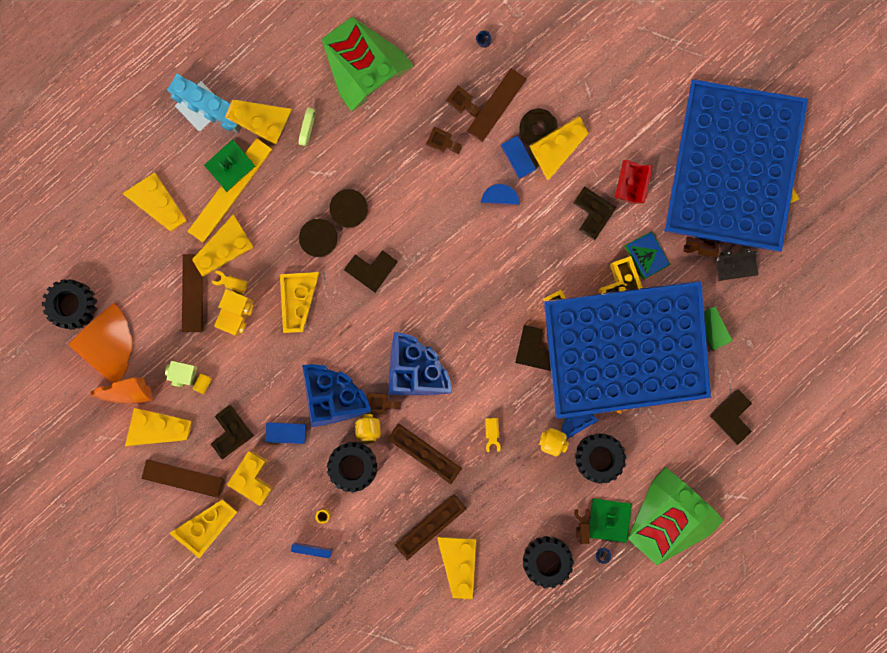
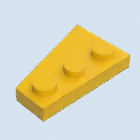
M232 100L224 118L276 144L292 109Z
M577 116L529 145L547 180H550L589 134L580 117Z
M155 172L122 193L171 232L188 222Z
M234 214L192 259L202 277L253 249L251 242Z
M319 272L280 274L283 333L304 332Z
M134 408L125 446L188 440L192 421Z
M222 499L169 534L194 555L201 558L238 511Z
M437 537L453 598L473 599L476 539Z

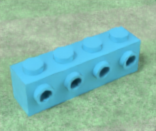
M176 74L167 89L171 94V99L180 104L181 102L188 104L187 107L196 113L198 111L204 113L206 119L212 122L218 121L221 123V127L231 132L234 130L239 133L242 127L224 118L230 103Z

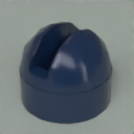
M480 31L477 34L476 41L478 45L483 48L491 45L492 37L488 31Z
M600 548L595 554L596 560L601 564L608 563L612 557L611 552L607 548ZM604 551L608 552L603 561L600 560Z

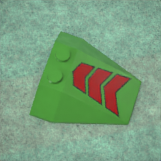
M354 17L349 18L321 39L340 97L351 112L367 102V97L393 77L397 76L399 78L414 67L402 50Z
M664 467L651 482L627 539L656 565H659L710 536L724 520L684 481Z

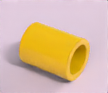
M200 373L192 389L205 395L212 378Z
M320 509L316 513V521L320 524L328 522L331 513L328 509ZM325 512L327 520H321L319 513Z

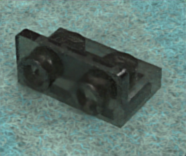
M751 248L739 250L738 254H732V251L720 253V256L715 258L718 281L759 275L756 262L757 251H751Z

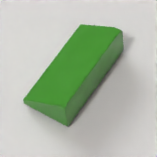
M716 307L705 310L706 338L712 350L732 342L733 340Z

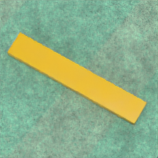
M256 138L245 153L256 167L228 192L221 186L187 232L202 243H205L273 150Z

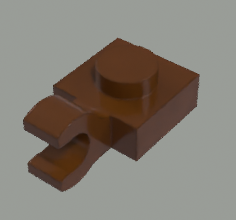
M458 85L446 99V102L460 113L467 110L475 118L480 113V108L471 103L473 96Z
M437 127L433 128L426 143V146L442 153L447 148L459 154L462 149L461 144L450 140L452 134Z
M686 237V244H690V246L684 245V252L693 253L698 251L699 255L718 257L719 241L703 238L698 240L693 237Z
M367 394V400L371 409L369 413L386 414L387 408L400 410L401 401L387 400L388 394Z
M578 509L574 510V516L579 520V527H576V539H580L581 544H590L588 523L590 512L588 509H585V515L582 517L578 515Z

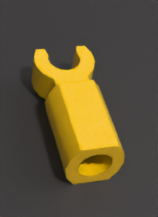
M215 271L216 274L221 276V280L219 282L212 280L214 285H225L227 289L242 294L245 293L248 281L231 275L226 277L223 272Z
M485 418L486 438L489 440L486 444V451L490 452V445L495 444L497 452H500L501 446L497 442V438H499V419Z

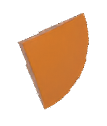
M115 303L97 316L68 344L86 362L112 383L121 381L129 367L130 353L133 349L132 336L127 325L128 321Z
M138 377L112 383V386H103L90 391V396L113 403L138 404L154 401L151 387L146 386L144 378Z

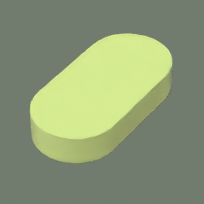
M308 107L306 109L299 136V145L307 146L309 143L316 110Z

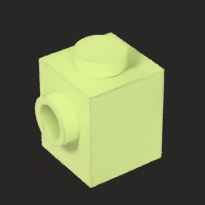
M171 361L165 370L166 380L172 381L171 385L183 388V384L193 386L197 366Z

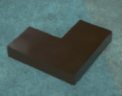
M585 186L573 203L589 214L579 231L596 240L617 208Z
M383 250L372 265L354 255L344 271L376 293L398 261Z
M527 325L523 326L515 363L551 371L549 351L539 348L543 329Z
M737 389L710 415V418L736 445L752 432L739 418L752 403Z
M229 405L215 416L226 433L212 442L211 446L223 460L253 438L254 435L232 405Z

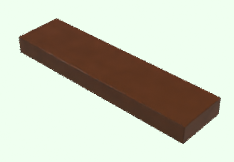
M511 68L467 132L483 143L527 78Z
M183 254L182 332H203V277L192 261L197 254Z
M399 423L387 438L449 484H452L462 470L456 463Z
M148 459L145 462L141 478L216 498L219 497L223 482L221 477Z
M453 494L394 546L406 560L410 559L467 508Z

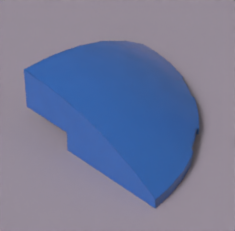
M394 332L389 369V395L451 394V382L446 369H443L436 352L431 347H426L418 342L416 337Z
M302 365L311 428L345 421L371 412L362 389H358L349 376L341 371L335 372L330 370L327 366Z

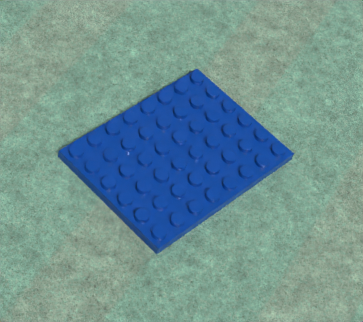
M692 79L664 232L781 252L808 99Z
M701 281L544 301L555 416L557 419L711 398Z

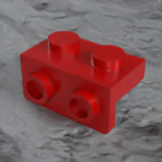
M623 160L615 198L632 204H643L648 195L647 189L652 177L653 166Z

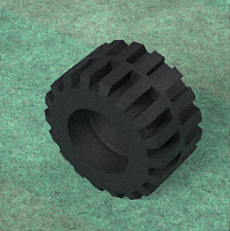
M63 279L60 280L61 282H54L53 287L49 286L47 288L49 293L43 295V298H46V301L42 302V306L45 307L43 313L48 315L47 320L53 322L52 324L70 330L83 328V325H88L90 323L89 319H93L95 316L93 311L97 312V307H94V304L97 303V299L93 297L95 295L94 292L90 291V287L84 285V283L75 280ZM74 293L79 301L78 309L74 314L66 316L61 309L62 300L66 295Z
M598 433L587 436L577 446L575 464L580 474L586 479L598 484L610 483V481L616 480L617 476L623 473L622 470L626 467L625 459H627V456L624 453V447L621 446L618 440L610 435ZM596 447H605L611 453V463L604 470L594 469L589 462L590 453Z
M358 442L342 444L328 458L327 474L330 476V481L336 485L335 487L342 489L344 492L353 493L361 491L368 487L376 476L378 465L375 454L364 444ZM350 455L358 456L364 464L362 475L355 479L347 478L341 471L343 459Z
M544 536L543 538L538 537L535 541L529 543L528 548L526 547L524 550L523 568L531 582L533 581L535 585L547 589L548 587L556 588V585L561 586L564 584L563 582L570 578L569 574L572 573V565H574L572 553L564 542L555 537ZM544 551H553L559 557V565L551 573L541 572L536 565L537 557Z

